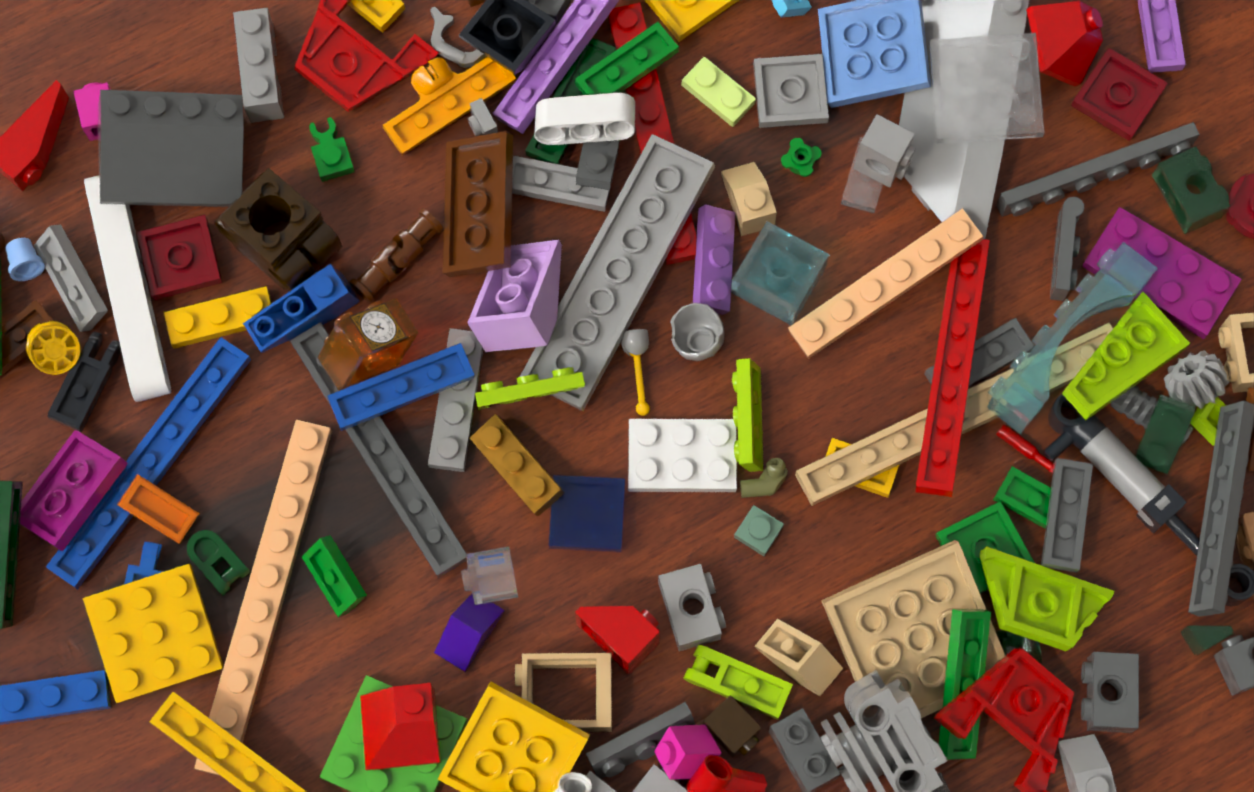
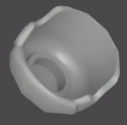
M695 302L682 306L672 317L670 322L672 327L671 341L675 350L685 359L693 361L707 359L715 356L723 345L725 338L723 323L719 315L709 305Z

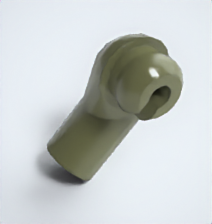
M772 458L766 463L767 467L759 479L740 480L741 498L771 496L775 494L787 477L788 470L785 462L780 458Z

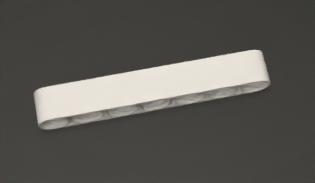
M99 175L84 179L86 194L132 396L137 403L171 394V385L130 205L100 204Z

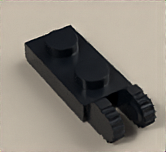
M96 331L92 332L79 355L78 361L69 370L48 412L47 417L74 430L76 429L79 432L83 431L113 371L112 367L116 364L122 352L118 340H112L100 362L93 358L97 355L102 345L103 334Z

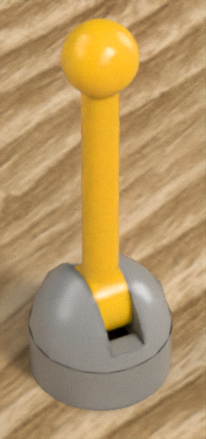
M645 329L625 331L621 345L623 351L634 359L639 402L636 406V412L641 416H645L649 413L650 406L645 401L640 355L648 349L649 335L648 330Z

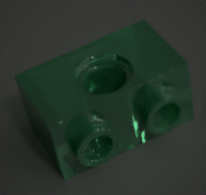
M1193 147L1160 162L1152 174L1184 234L1222 218L1230 207L1227 191L1222 185L1217 184L1212 175V166L1205 155L1201 156L1197 147ZM1192 184L1197 186L1201 194L1190 192L1186 185Z

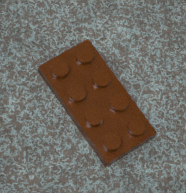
M508 131L446 142L443 274L448 277L511 268L513 135Z

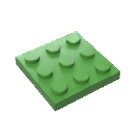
M366 675L319 778L350 792H436L441 782L438 780V777L468 720L436 705L441 763L366 771L360 696L393 687Z

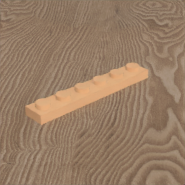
M962 208L788 327V330L808 359H810L983 240V235Z

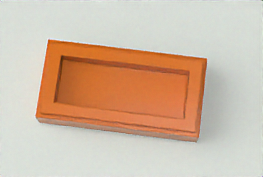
M138 474L117 504L178 544H180L199 515L198 512Z

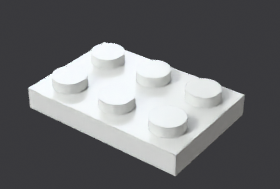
M629 419V492H736V459L734 455L736 426L734 420Z

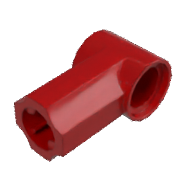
M708 755L688 781L687 791L765 792L767 782L763 774L732 768L722 757Z

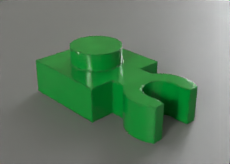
M331 117L327 118L329 129L324 133L317 131L314 122L310 123L309 126L313 139L320 143L311 146V150L322 182L355 172L344 137L335 139L337 127Z

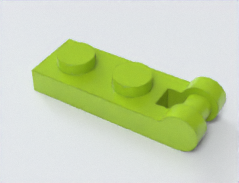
M697 645L693 654L696 659L692 668H687L683 677L684 680L726 698L731 695L738 703L776 720L779 719L793 684L711 648ZM709 664L719 666L715 678L705 674Z

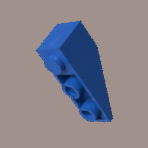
M329 264L245 321L243 325L260 352L263 353L297 337L320 322L323 325L332 321L360 302L343 273L332 264Z

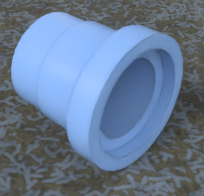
M17 238L6 245L5 249L10 263L8 271L13 280L28 281L36 278L44 271L43 259L36 254L30 239Z

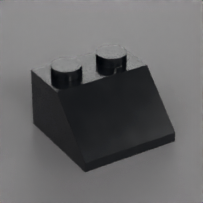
M486 0L460 32L459 38L513 74H517L527 67L556 27V20L527 0Z

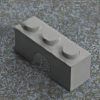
M268 8L233 12L243 106L249 121L254 123L284 118L282 93L274 57L277 56L274 24Z

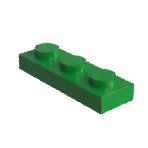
M656 22L575 78V85L583 95L621 93L677 54L679 46L662 25Z

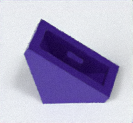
M474 591L451 615L434 653L463 672H466L505 610Z

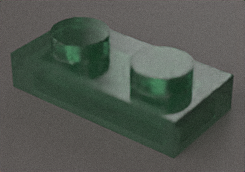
M1160 394L1135 452V456L1144 466L1168 474L1195 413V407Z

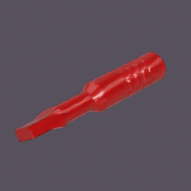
M1005 423L996 433L999 438L1026 458L1035 460L1045 469L1053 472L1054 463L1040 454L1037 447Z

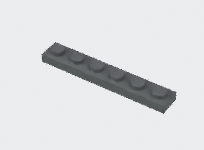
M1194 122L1002 192L996 206L1001 217L1013 214L1015 217L1029 212L1034 205L1045 202L1046 205L1053 204L1063 199L1065 194L1077 190L1078 193H1082L1095 187L1097 182L1107 178L1109 181L1118 180L1129 173L1128 170L1139 166L1141 169H1148L1158 164L1161 158L1172 155L1173 158L1183 156L1192 150L1199 132Z
M1247 401L1220 407L1188 613L1199 617L1224 613L1228 600L1227 591L1230 571L1233 566V551L1239 527L1238 518L1244 494L1243 485L1246 466L1249 461L1248 452L1251 432L1254 427V404Z

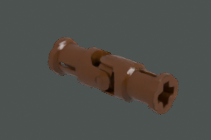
M422 208L418 212L419 217L406 230L401 229L392 238V241L387 243L369 261L370 266L357 279L352 278L349 281L350 286L369 304L375 300L374 295L387 282L392 283L410 265V262L424 251L423 246L436 233L441 234L444 231L441 223L426 209ZM388 261H390L394 266L390 268Z

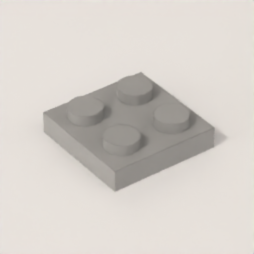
M822 54L754 59L753 67L759 128L828 123L829 115Z

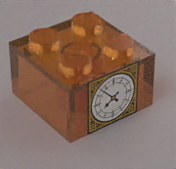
M397 298L385 303L376 301L362 312L357 314L349 312L340 316L334 322L335 326L331 334L324 340L325 344L317 358L340 391L397 368L419 332Z

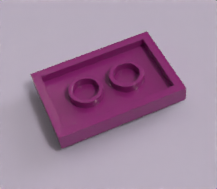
M75 429L21 501L20 524L63 552L128 463L117 454Z

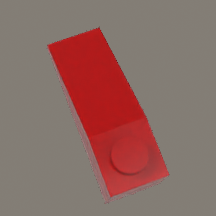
M57 80L0 137V173L21 191L28 185L35 184L46 168L69 100V96Z

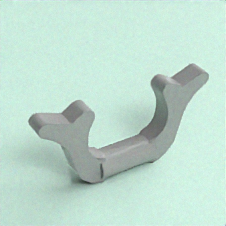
M436 7L431 8V16L435 22L431 36V46L439 52L438 55L463 68L472 67L486 57L485 54L477 49L473 52L464 53L445 43L442 35L447 28L454 24L453 16L443 15Z

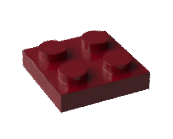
M1108 48L1074 98L1071 106L1130 141L1168 83Z
M206 215L137 232L148 284L154 300L223 283Z

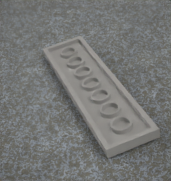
M651 135L558 305L557 321L548 345L534 349L520 377L538 374L539 380L553 378L552 371L573 367L574 373L583 372L584 388L552 394L551 396L584 411L621 343L625 331L628 330L715 168L714 162L660 137Z

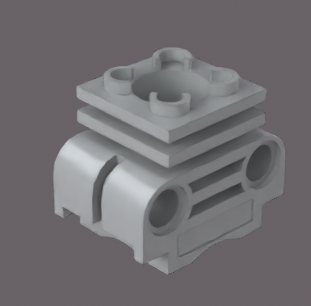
M875 670L850 685L845 692L844 703L855 725L849 728L841 713H836L833 716L843 731L838 735L835 734L827 719L820 722L826 732L820 738L836 767L842 763L844 764L838 770L850 792H868L865 785L869 782H872L877 792H886L878 779L883 774L895 792H931L943 785L934 768L945 763L947 759L938 743L932 739L927 728L922 724L919 709L910 694L905 691L899 679L884 685L881 677Z

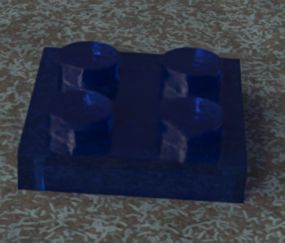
M553 475V479L565 493L551 505L549 549L622 552L625 479Z

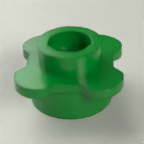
M794 138L790 141L788 153L781 157V164L784 168H789L795 174L808 177L813 172L815 161L821 158L822 153L819 147H810L804 144L801 138ZM803 155L805 158L800 160L798 156Z

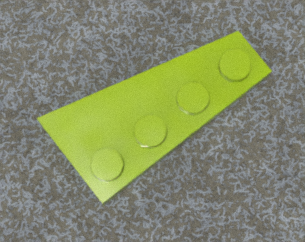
M1142 291L1062 394L1082 417L1087 420L1186 350L1190 342Z

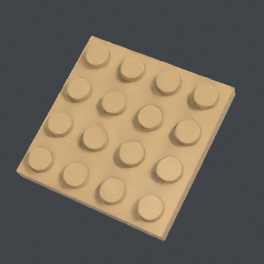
M956 540L821 600L855 682L875 670L878 672L884 685L899 679L905 691L910 694L919 709L921 718L942 709L952 609L986 610L961 546ZM991 620L985 673L1005 657Z

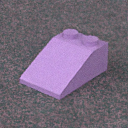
M559 240L512 245L511 268L488 271L468 320L469 327L485 352L548 345L557 321L562 247Z

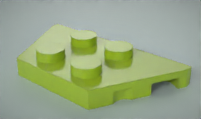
M985 547L980 551V559L999 629L1063 651H1068L1081 638L1085 628L1089 627L1096 619L1097 613L1103 605L1113 597V590L996 549Z

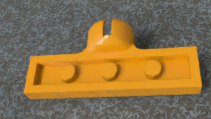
M486 57L460 74L453 72L443 58L432 59L428 61L430 65L427 67L428 72L424 66H420L411 77V84L419 94L420 100L383 124V129L403 156L471 111L469 103L480 98L486 102L515 83L516 77L514 74L489 57Z

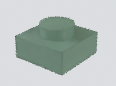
M753 505L734 534V538L762 556H765L784 527V524Z

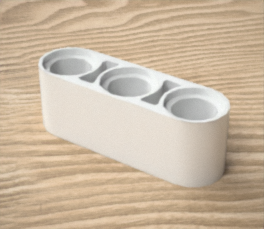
M607 93L547 98L539 101L536 105L534 137L542 144L561 145L628 139L634 134L635 100L629 94Z

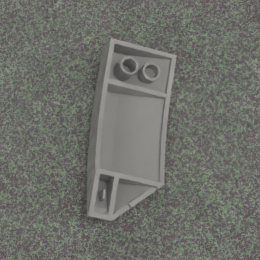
M922 0L931 87L906 92L904 95L899 126L915 134L911 146L916 148L904 177L911 184L912 192L928 211L931 209L941 222L963 208L983 235V239H985L1010 116L1027 17L1026 9L1028 8L1029 0Z

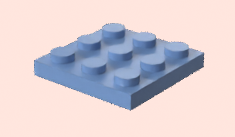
M856 0L818 9L827 104L831 108L931 87L921 0Z

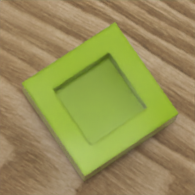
M1217 396L1215 403L1209 402L1204 405L1203 409L1198 407L1189 421L1212 446L1215 445L1220 407L1226 406Z

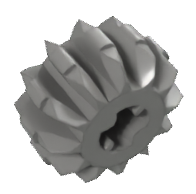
M1205 350L1197 355L1190 352L1188 357L1184 359L1177 358L1178 363L1167 368L1169 374L1163 378L1171 400L1178 407L1184 406L1187 411L1192 410L1196 406L1203 409L1204 405L1209 402L1215 403L1216 396L1225 394L1224 387L1229 383L1227 373L1220 359H1217L1215 354H1208Z

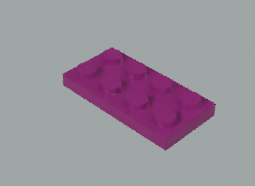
M1121 207L1118 208L1082 265L1086 270L1135 299L1143 291L1168 319L1202 339L1206 338L1242 280Z

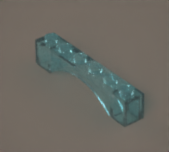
M1123 242L1116 251H1113L1111 248L1107 250L1097 263V266L1101 268L1093 277L1088 273L1075 289L1080 293L1075 300L1071 302L1066 299L1054 314L1058 320L1050 328L1045 324L1033 338L1032 342L1036 346L1028 354L1023 350L1010 367L1014 372L1007 380L1001 376L988 391L992 398L987 408L1019 434L1025 430L1049 399V376L1052 360L1063 338L1077 325L1093 315L1109 309L1129 306L1158 269Z

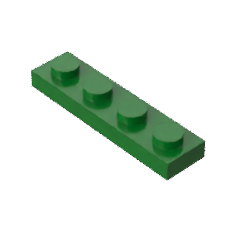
M952 609L942 709L985 674L991 611L984 609ZM980 716L966 739L957 738L944 726H940L939 747L947 760L976 759Z

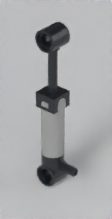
M1063 394L1059 395L1049 410L1048 421L1052 429L1061 435L1044 449V455L1049 460L1054 461L1068 447L1074 444L1138 511L1136 516L1153 534L1166 524L1197 556L1200 538L1176 514L1187 502L1170 484L1165 487L1095 414L1085 420ZM1069 407L1073 409L1077 419H1066L1061 414L1060 408ZM1234 564L1230 571V577L1236 578L1241 583L1242 593H1235L1228 586L1226 606H1238L1254 594V571L1242 564Z

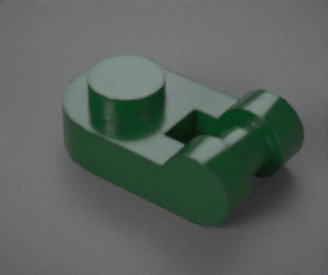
M209 530L198 531L189 539L187 544L188 556L222 596L231 590L229 586L239 577L244 579L250 573V570L215 532ZM225 559L230 564V567L219 575L213 568Z

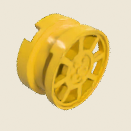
M49 321L42 324L39 323L27 335L26 353L35 367L46 374L58 375L65 373L79 359V341L75 334L61 322Z

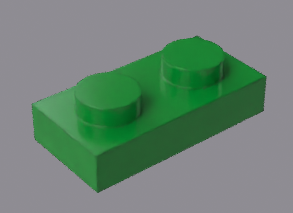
M1012 466L993 500L996 502L1001 501L1003 506L1046 529L1051 488Z
M331 535L320 538L302 556L337 617L348 614L367 596Z

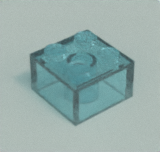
M767 221L733 277L731 293L789 325H793L824 273L829 254Z

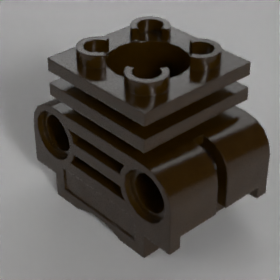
M270 168L263 172L241 194V197L236 199L214 222L218 231L231 241L241 254L259 267L283 290L286 289L288 292L315 273L310 263L311 260L321 267L335 251H339L343 247L338 235L323 221L321 212ZM280 221L290 222L286 229L280 233L276 232L275 235L271 236L263 234L265 229L273 223Z

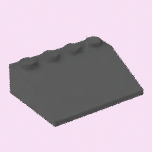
M100 90L98 102L100 204L229 207L242 194L244 131L242 95Z

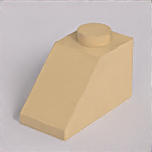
M755 162L721 171L741 236L775 227L777 212L767 181Z
M779 619L772 624L755 645L759 652L794 681L818 696L822 695L843 669L822 643Z

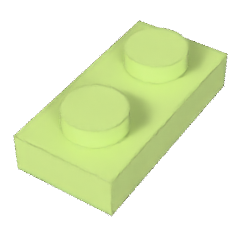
M703 57L682 79L681 86L732 127L755 105L756 98L706 57Z

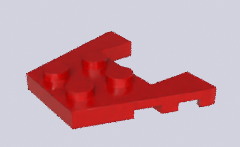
M320 0L314 20L296 61L295 70L347 112L354 110L410 76L420 66H426L429 64L428 61L438 57L439 52L414 34L394 59H390L338 17L351 0Z
M1016 648L941 709L934 719L955 737L966 739L981 712L984 711L1032 752L1014 786L1021 792H1049L1046 789L1050 774H1055L1058 760L1054 757L1059 738L1064 737L1074 692L1023 648Z

